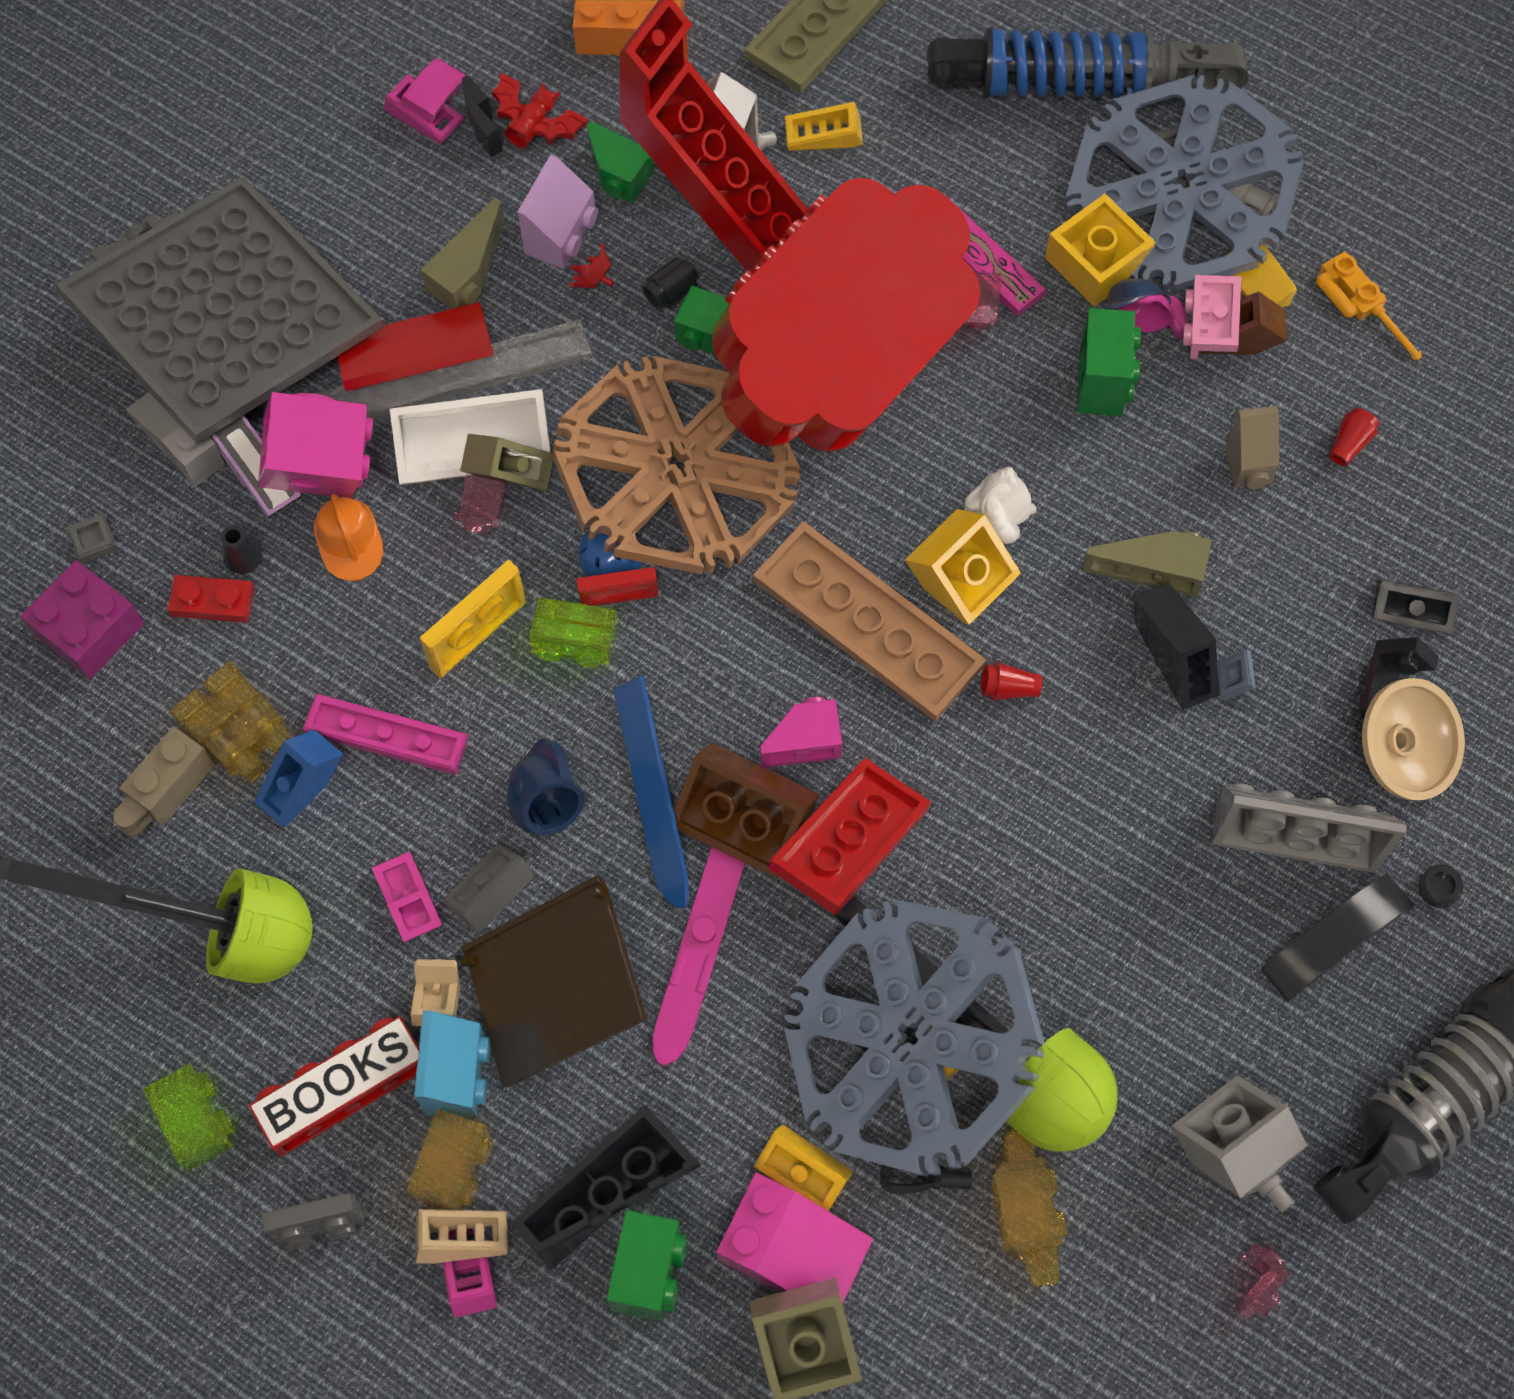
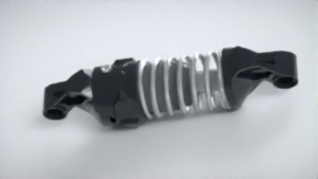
M1509 966L1493 982H1489L1487 985L1480 984L1461 1002L1462 1012L1454 1018L1455 1025L1448 1024L1445 1027L1446 1039L1434 1038L1431 1040L1432 1053L1420 1051L1417 1054L1418 1067L1413 1065L1404 1066L1402 1068L1404 1081L1391 1079L1388 1082L1390 1095L1377 1092L1359 1109L1363 1137L1358 1163L1347 1168L1344 1164L1337 1165L1323 1175L1313 1187V1190L1343 1224L1350 1223L1366 1212L1389 1179L1405 1176L1429 1180L1444 1167L1443 1159H1451L1456 1155V1145H1465L1470 1141V1131L1478 1132L1484 1127L1485 1117L1492 1118L1498 1114L1499 1103L1507 1104L1513 1099L1514 966ZM1424 1059H1429L1430 1061L1425 1064ZM1410 1073H1415L1421 1077L1423 1092L1417 1087ZM1396 1086L1402 1088L1415 1098L1409 1106L1401 1098L1396 1090ZM1477 1116V1121L1469 1125L1467 1119H1473ZM1449 1125L1463 1130V1135L1458 1139L1454 1138ZM1440 1126L1444 1134L1436 1129ZM1436 1139L1449 1144V1149L1443 1153Z

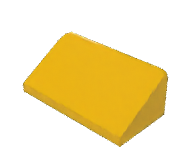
M1262 245L1260 249L1266 253V261L1264 263L1258 262V268L1230 276L1241 277V293L1244 297L1259 291L1282 308L1290 305L1297 291L1296 286L1266 245Z
M781 1125L773 1132L753 1166L775 1182L797 1192L829 1211L853 1174L850 1168L785 1125Z

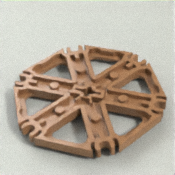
M652 356L651 361L647 357H642L640 365L642 371L639 372L634 371L630 367L629 362L625 361L621 373L617 364L560 418L557 436L566 437L569 441L555 440L552 458L582 532L591 525L588 534L590 540L600 533L608 535L609 538L605 541L603 550L609 552L614 549V557L703 575L704 568L709 574L713 573L715 568L713 558L715 557L722 558L727 568H732L734 556L737 559V564H739L794 506L798 491L788 489L785 485H798L800 466L790 444L769 446L774 462L719 451L739 431L726 416L721 400L723 384L730 372ZM677 382L709 389L715 394V397L684 427L666 384ZM621 396L629 402L642 435L589 424L588 419L611 397ZM672 454L678 462H684L682 472L676 464L670 465ZM582 466H593L635 476L602 508L598 509L589 504L578 478L577 470ZM712 492L758 501L765 507V514L743 536L733 537L729 532ZM669 500L673 505L689 543V548L682 553L644 546L636 539V533Z

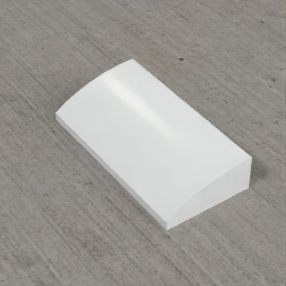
M542 389L390 409L400 485L475 476L460 471L468 433L499 437L551 453Z

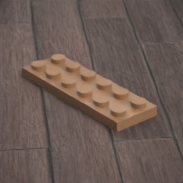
M804 521L753 574V582L935 722L986 665V659Z

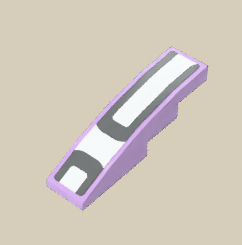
M244 415L210 436L216 443L221 456H223L242 486L247 487L266 517L271 516L301 496L299 492L258 488L262 439Z

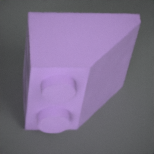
M553 155L549 156L517 212L525 254L565 269L570 258H575L579 253L582 245V236L587 228L591 229L594 226L598 216V208H595L594 192L558 157Z

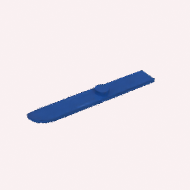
M638 676L613 689L654 878L659 891L669 903L677 908H686L689 905V884L686 864L644 676Z

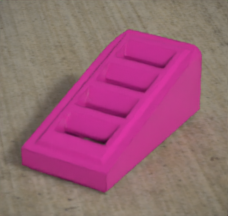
M407 74L385 97L384 110L442 145L464 122V117L445 104L431 123L402 105V96L415 80ZM443 118L450 121L441 131L436 128Z
M474 1228L466 1229V1236L474 1234ZM456 1230L448 1231V1240L456 1239ZM488 1257L443 1262L449 1303L454 1317L465 1316L497 1307ZM478 1270L481 1272L480 1275L456 1280L457 1275Z

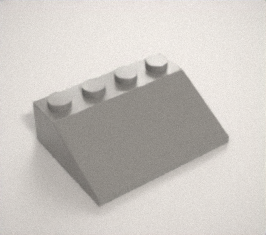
M1232 784L1230 786L1224 785L1217 798L1212 845L1375 873L1406 833V824L1388 813L1377 812L1376 808L1368 805L1347 807L1336 805L1335 801L1328 798L1307 800L1295 798L1294 794L1287 791L1266 793L1255 791L1250 785Z

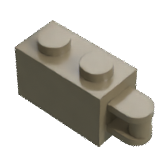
M173 726L119 787L126 799L115 810L113 818L121 831L127 836H137L142 833L152 820L162 827L215 766L206 750Z

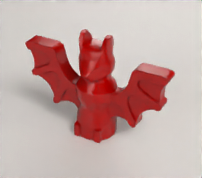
M500 73L499 85L492 90V98L496 99L500 105L497 110V117H505L511 120L505 129V136L511 144L519 148H527L535 135L542 136L548 145H551L558 138L574 140L575 134L579 130L587 128L588 119L573 110H567L556 118H546L545 115L553 109L561 92H550L545 89V83L532 95L530 103L521 105L518 101L520 92L519 81L506 74Z

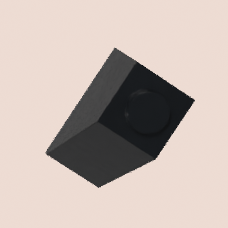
M1165 583L1133 596L1135 625L1179 706L1185 710L1219 696L1216 638L1170 583Z

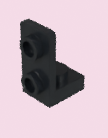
M1419 637L1376 640L1373 656L1369 661L1366 683L1360 696V713L1365 716L1374 696L1386 685L1399 680L1400 673L1414 675L1421 671L1436 670L1439 656Z

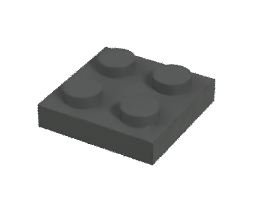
M351 1193L261 1214L264 1232L281 1246L287 1245V1249L308 1247L314 1243L313 1238L329 1234L331 1239L350 1237L357 1233L356 1228L367 1226L365 1209Z

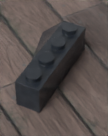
M644 1105L511 1223L523 1240L551 1271L614 1214L701 1167V1164Z

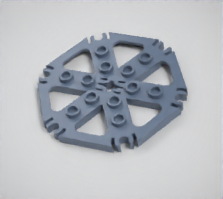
M1194 75L1112 99V105L1106 104L1104 106V114L1110 118L1108 121L1103 122L1093 116L1091 118L1092 128L1086 124L1065 197L1068 214L1083 210L1103 194H1106L1130 218L1155 212L1149 236L1156 242L1155 246L1129 279L1139 278L1142 272L1143 279L1149 281L1156 276L1162 277V290L1167 292L1171 286V278H1176L1173 285V292L1193 287L1195 275L1230 276L1258 268V262L1264 263L1266 261V253L1260 249V246L1270 245L1273 249L1278 250L1280 246L1279 238L1284 243L1304 164L1302 151L1294 153L1286 151V149L1296 146L1297 137L1293 134L1292 128L1231 81H1229L1226 93L1223 94L1224 80L1221 78L1218 79L1217 86L1211 90L1204 88L1205 76L1202 75L1197 79L1196 88L1192 89L1194 84ZM1173 97L1184 101L1185 108L1174 147L1170 146L1135 117V113L1140 107ZM1228 107L1239 108L1265 130L1263 137L1258 140L1212 153L1223 110ZM1101 145L1108 147L1140 173V175L1100 187H1093L1087 182L1094 152ZM1277 175L1283 181L1276 209L1268 216L1256 214L1227 191ZM1185 176V179L1190 181L1188 188H1183L1181 184H1178L1179 177ZM1194 217L1234 248L1233 251L1227 256L1200 264H1187L1183 260Z
M894 899L897 907L889 901L883 902L885 916L880 921L877 920L876 912L869 908L864 909L863 915L857 913L795 984L794 987L807 989L809 993L808 995L799 992L791 993L790 998L800 1001L803 1005V1010L798 1016L786 1015L785 1020L800 1026V1029L792 1030L784 1027L805 1122L811 1123V1130L819 1133L828 1124L831 1126V1135L825 1140L824 1144L827 1147L835 1148L833 1151L929 1177L928 1173L932 1175L941 1174L938 1161L944 1154L947 1157L950 1168L958 1169L961 1168L962 1163L969 1164L1035 1088L1023 1086L1018 1081L1020 1078L1031 1082L1038 1081L1039 1075L1028 1072L1025 1069V1062L1031 1056L1043 1058L1044 1052L1038 1048L1027 1046V1043L1038 1042L1045 1045L1019 948L1013 946L1014 942L1005 936L997 945H992V936L999 929L997 925L989 922L990 920L984 917ZM915 923H925L955 930L959 936L957 948L923 986L908 929ZM855 945H862L867 951L880 1006L832 995L825 989L827 975L850 948ZM996 974L1003 977L1015 1018L1014 1025L1010 1031L996 1033L954 1023ZM907 1027L918 1028L915 1035L919 1040L916 1044L909 1042L904 1044L908 1038L904 1032ZM821 1036L869 1048L830 1093L821 1094L817 1090L808 1053V1046L815 1037ZM943 1066L990 1077L997 1082L998 1094L996 1098L967 1129L960 1130L958 1127ZM900 1085L912 1134L909 1146L903 1150H895L864 1141L860 1136V1129Z

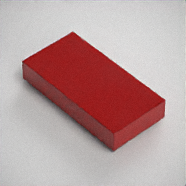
M655 567L577 578L581 607L583 608L659 596Z

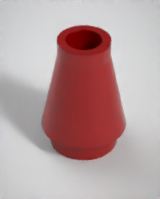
M1353 408L1350 413L1344 414L1333 447L1328 454L1329 458L1340 466H1349L1352 459L1378 434L1379 420L1372 413L1361 408Z
M997 661L994 665L986 664L983 668L981 694L982 696L990 697L991 701L1025 697L1038 698L1041 694V674L1030 673Z

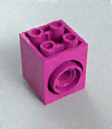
M272 392L264 412L258 488L324 496L337 494L339 497L351 498L357 488H362L363 479H367L369 472L370 456L363 455V451H365L366 441L371 439L373 419L366 417L367 404L337 401L324 395L312 393L284 394Z

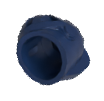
M549 739L538 740L528 752L527 757L520 760L510 772L507 783V806L510 808L512 819L519 828H523L532 835H552L571 825L581 813L585 803L584 793L572 776L566 755L556 741Z

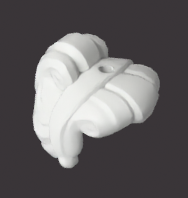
M1012 467L999 469L995 473L986 476L981 484L965 500V511L985 514L1003 544H1013L1019 538L1020 530L1017 525L1027 520L1030 515L1035 514L1037 509L1031 503V496L1026 485L1017 477V473Z

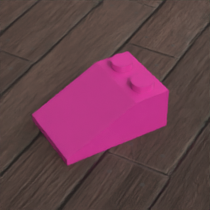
M756 1172L716 1254L718 1261L779 1292L836 1278L843 1305L873 1238L797 1192Z

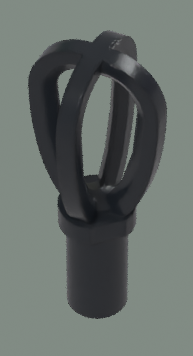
M886 1165L881 1167L879 1174L882 1189L891 1194L918 1193L931 1188L933 1190H940V1188L971 1189L972 1172L949 1171L941 1170L940 1168L941 1174L932 1175L928 1173L930 1180L919 1183L890 1182L887 1178L889 1171L904 1170Z

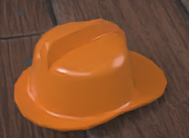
M332 494L330 501L320 508L314 521V535L322 560L328 571L338 579L349 582L363 580L376 571L381 564L384 554L383 543L374 515L369 506L360 500Z

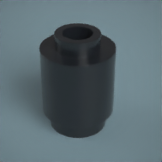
M674 257L647 277V283L642 286V291L648 302L655 309L670 308L688 294L691 286L697 287V270L689 260L684 259L682 261L680 258Z

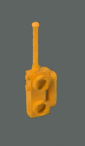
M1345 251L1322 264L1316 283L1344 317L1351 318L1356 316L1361 321L1373 313L1376 318L1379 317L1411 354V359L1419 360L1421 358V351H1417L1385 313L1383 306L1387 299L1384 293H1381L1379 286L1372 282L1359 268L1354 257L1348 255Z

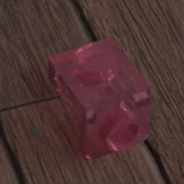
M975 272L980 285V300L976 310L966 321L968 322L967 327L989 329L990 323H999L998 311L1002 275L1001 273Z
M467 474L460 511L454 513L453 520L464 522V530L486 534L487 527L498 528L507 482Z
M1255 1244L1245 1253L1244 1258L1262 1274V1277L1235 1306L1247 1319L1257 1314L1258 1311L1265 1317L1281 1300L1282 1296L1277 1290L1291 1275L1283 1268L1286 1263L1277 1252L1268 1246L1262 1248L1260 1245Z

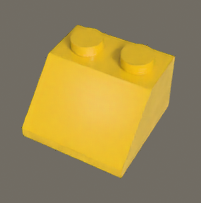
M1103 194L1049 234L1045 259L1095 307L1108 298L1109 291L1116 283L1129 279L1154 248L1156 242L1106 194Z
M956 509L905 559L923 589L963 623L968 625L1021 574L985 514Z

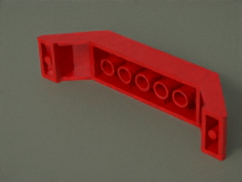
M658 0L619 52V121L746 271H752L759 263L758 260L773 244L776 246L783 239V234L797 219L801 220L808 213V208L688 61L687 31L693 24L674 0Z

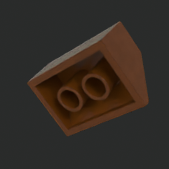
M712 742L695 755L675 806L674 814L679 831L777 879L779 876L768 869L771 858L809 819L820 794Z

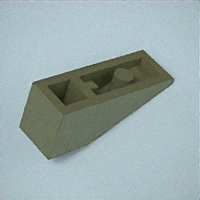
M495 197L420 270L425 290L450 309L475 303L484 288L505 223L502 204L498 198Z
M1170 531L1088 547L1082 571L1153 588L1169 582L1177 593L1197 598L1204 581L1212 540L1203 538L1198 533L1191 531L1182 533Z

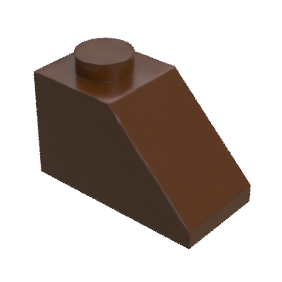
M1259 291L1240 299L1237 352H1198L1201 354L1255 355L1286 342L1284 308Z

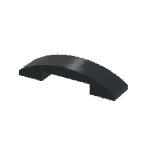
M1386 873L1317 922L1260 970L1286 1001L1289 1002L1340 960L1410 910L1414 903Z

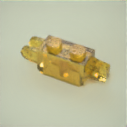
M1015 1129L1006 1132V1136L1003 1139L1004 1142L1001 1144L1003 1145L1002 1150H1004V1164L999 1166L990 1182L1004 1251L1014 1258H1021L1032 1288L1054 1285L1059 1282L1058 1250L1063 1244L1061 1238H1067V1227L1063 1212L1055 1211L1052 1195L1058 1194L1055 1172L1053 1168L1046 1169L1044 1157L1035 1158L1032 1143L1027 1141Z

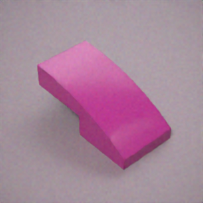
M435 58L404 93L401 104L432 123L444 105H449L462 87L461 78L466 75L439 58Z
M410 851L372 868L404 943L442 926Z

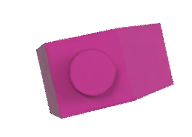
M812 697L804 700L802 703L795 704L760 746L761 766L766 768L841 759L842 739L836 699L826 700L822 697Z

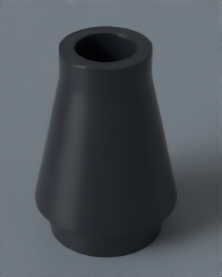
M238 526L225 528L221 534L224 565L234 573H251L261 561L262 553L259 545L247 536L242 528Z

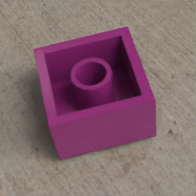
M77 560L20 615V618L38 640L89 680L145 624L130 601Z

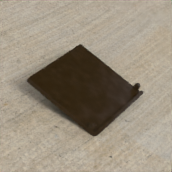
M597 875L461 946L462 952L465 955L460 957V963L470 969L487 1034L490 1037L491 1048L502 1088L515 1085L647 1020L607 885Z

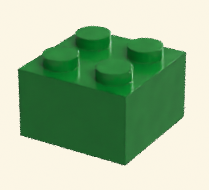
M1089 308L1079 351L1077 413L1122 416L1126 402L1133 401L1135 383H1138L1140 373V360H1135L1136 350H1139L1141 341V327H1135V311Z
M626 1210L607 1295V1302L612 1312L663 1323L666 1311L674 1313L679 1290L677 1279H673L675 1267L683 1268L688 1247L686 1234L681 1233L679 1220Z

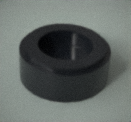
M1435 865L1427 869L1421 876L1418 890L1421 898L1430 906L1447 908L1453 905L1462 895L1463 880L1452 867Z

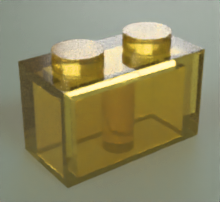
M437 1109L406 1190L409 1197L414 1201L442 1210H463L464 1205L471 1206L478 1188V1181L474 1180L479 1164L485 1165L493 1147V1140L489 1139L490 1132L487 1126Z

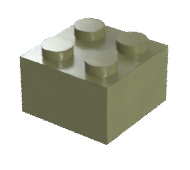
M836 1278L749 1301L751 1317L773 1399H796L862 1381Z

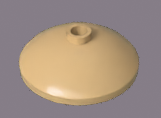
M1408 678L1391 682L1374 696L1367 708L1362 728L1364 756L1376 781L1387 792L1398 798L1412 801L1426 800L1441 794L1456 778L1464 756V729L1456 706L1440 687L1427 680Z

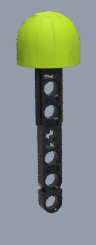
M0 856V879L210 928L206 950V967L210 975L245 983L271 982L292 971L304 958L311 942L312 919L305 900L294 887L273 876L241 868L235 869L226 881L216 908Z
M853 896L835 917L846 926L857 913L863 915L864 909L868 907ZM913 947L922 985L924 986L938 968ZM975 1000L955 1021L957 1024L996 1033L1010 1031ZM1065 1028L1053 1035L1045 1042V1045L1039 1048L1044 1052L1043 1058L1031 1056L1026 1060L1025 1069L1028 1072L1039 1075L1038 1081L1033 1082L1020 1078L1018 1082L1021 1085L1031 1086L1035 1089L1006 1121L1030 1143L1042 1149L1056 1152L1084 1148L1096 1141L1109 1127L1115 1115L1118 1100L1115 1077L1106 1060L1072 1029Z

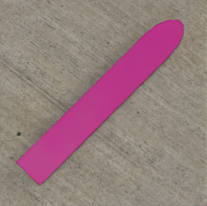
M713 847L710 850L655 1025L653 1053L657 1063L662 1066H668L677 1061L686 1050L693 1035L745 866L744 862Z

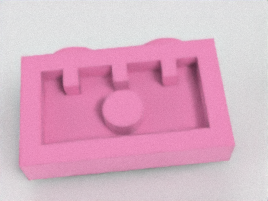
M1195 275L1194 289H1186L1185 312H1192V322L1184 323L1183 346H1190V359H1197L1198 351L1237 352L1241 296L1240 276Z

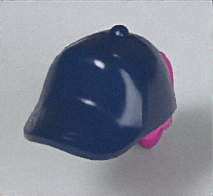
M1141 278L1127 279L1116 283L1109 291L1107 306L1101 308L1135 311V327H1141V332H1154L1169 326L1172 333L1182 340L1184 323H1188L1187 312H1185V307L1178 298L1166 295L1157 285Z

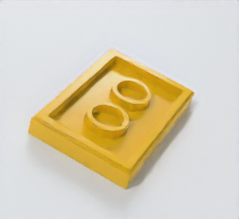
M509 559L420 637L430 670L439 678L444 677L526 604L519 569Z

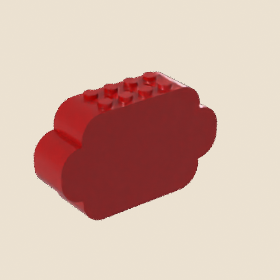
M856 178L848 180L841 184L828 198L821 194L807 209L808 213L801 220L797 219L783 234V239L776 246L773 244L761 256L756 267L752 271L747 270L735 283L734 289L724 300L728 303V306L714 327L712 345L717 359L730 372L723 384L721 393L724 412L732 424L750 440L760 445L773 447L787 444L798 436L806 444L820 451L835 452L847 448L879 417L974 313L980 300V285L974 270L962 259L970 242L969 225L961 210L935 188L925 185H912L901 189L894 195L886 186L872 179Z

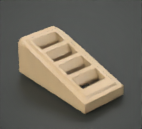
M419 1209L415 1225V1263L431 1264L507 1255L506 1211ZM492 1226V1241H484V1227ZM474 1228V1241H467L466 1229ZM456 1230V1240H448V1231ZM438 1232V1240H430V1233Z

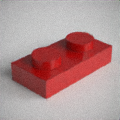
M175 575L168 612L171 617L248 623L255 587L252 581Z

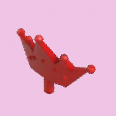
M604 244L600 245L601 252L598 257L589 256L587 258L591 264L571 265L570 268L580 275L573 276L572 279L577 282H571V288L595 289L600 282L612 287L614 281L605 276L611 264L605 252Z

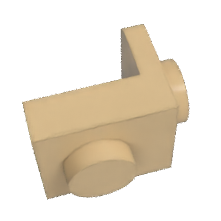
M440 959L416 960L414 966L416 986L410 1014L412 1026L422 1025L423 1010L456 1017L460 993L457 962L455 960Z

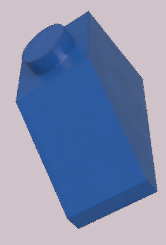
M315 729L283 741L254 803L281 827L287 826L328 785L343 753Z

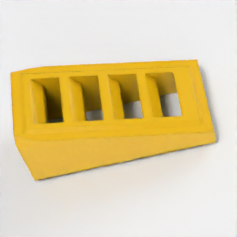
M855 102L785 116L787 147L789 151L850 148L863 145L861 119ZM843 124H849V127L843 128ZM814 125H819V133L814 134ZM828 125H834V130L828 131ZM798 126H805V136L799 137Z

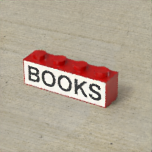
M401 1016L393 1020L390 1017L380 1020L369 1029L370 1033L356 1042L355 1040L343 1042L332 1051L331 1057L319 1064L311 1062L304 1065L295 1072L294 1079L282 1086L275 1084L267 1087L256 1096L257 1101L248 1105L271 1148L280 1157L285 1156L416 1077L419 1047Z

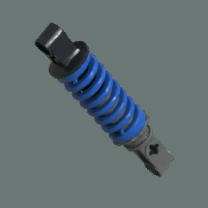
M986 27L983 39H950L941 37L933 40L927 48L928 78L933 84L937 86H981L983 98L1006 96L1009 91L1010 80H1017V94L1020 97L1027 95L1029 80H1036V94L1038 97L1046 96L1048 81H1051V86H1055V95L1060 98L1066 95V87H1075L1074 95L1077 98L1084 97L1085 87H1094L1093 95L1095 98H1102L1104 96V87H1113V97L1119 98L1123 96L1124 88H1127V95L1192 75H1195L1196 78L1192 89L1196 88V82L1200 75L1205 76L1204 88L1208 90L1214 89L1217 86L1219 78L1224 80V91H1227L1229 81L1242 89L1249 80L1246 54L1241 45L1236 43H1176L1175 40H1167L1165 44L1154 43L1150 30L1129 32L1124 35L1122 40H1120L1117 33L1110 31L1105 34L1102 41L1099 34L1095 31L1087 33L1083 41L1078 32L1070 31L1063 41L1061 34L1056 30L1049 32L1045 40H1043L1042 34L1038 30H1032L1028 33L1025 42L1022 33L1019 30H1013L1008 34L1005 43V30Z

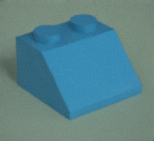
M423 1010L415 1098L426 1115L477 1117L478 1105H485L487 1080L481 1079L482 1062H489L491 1041L490 1037H484L480 1023Z

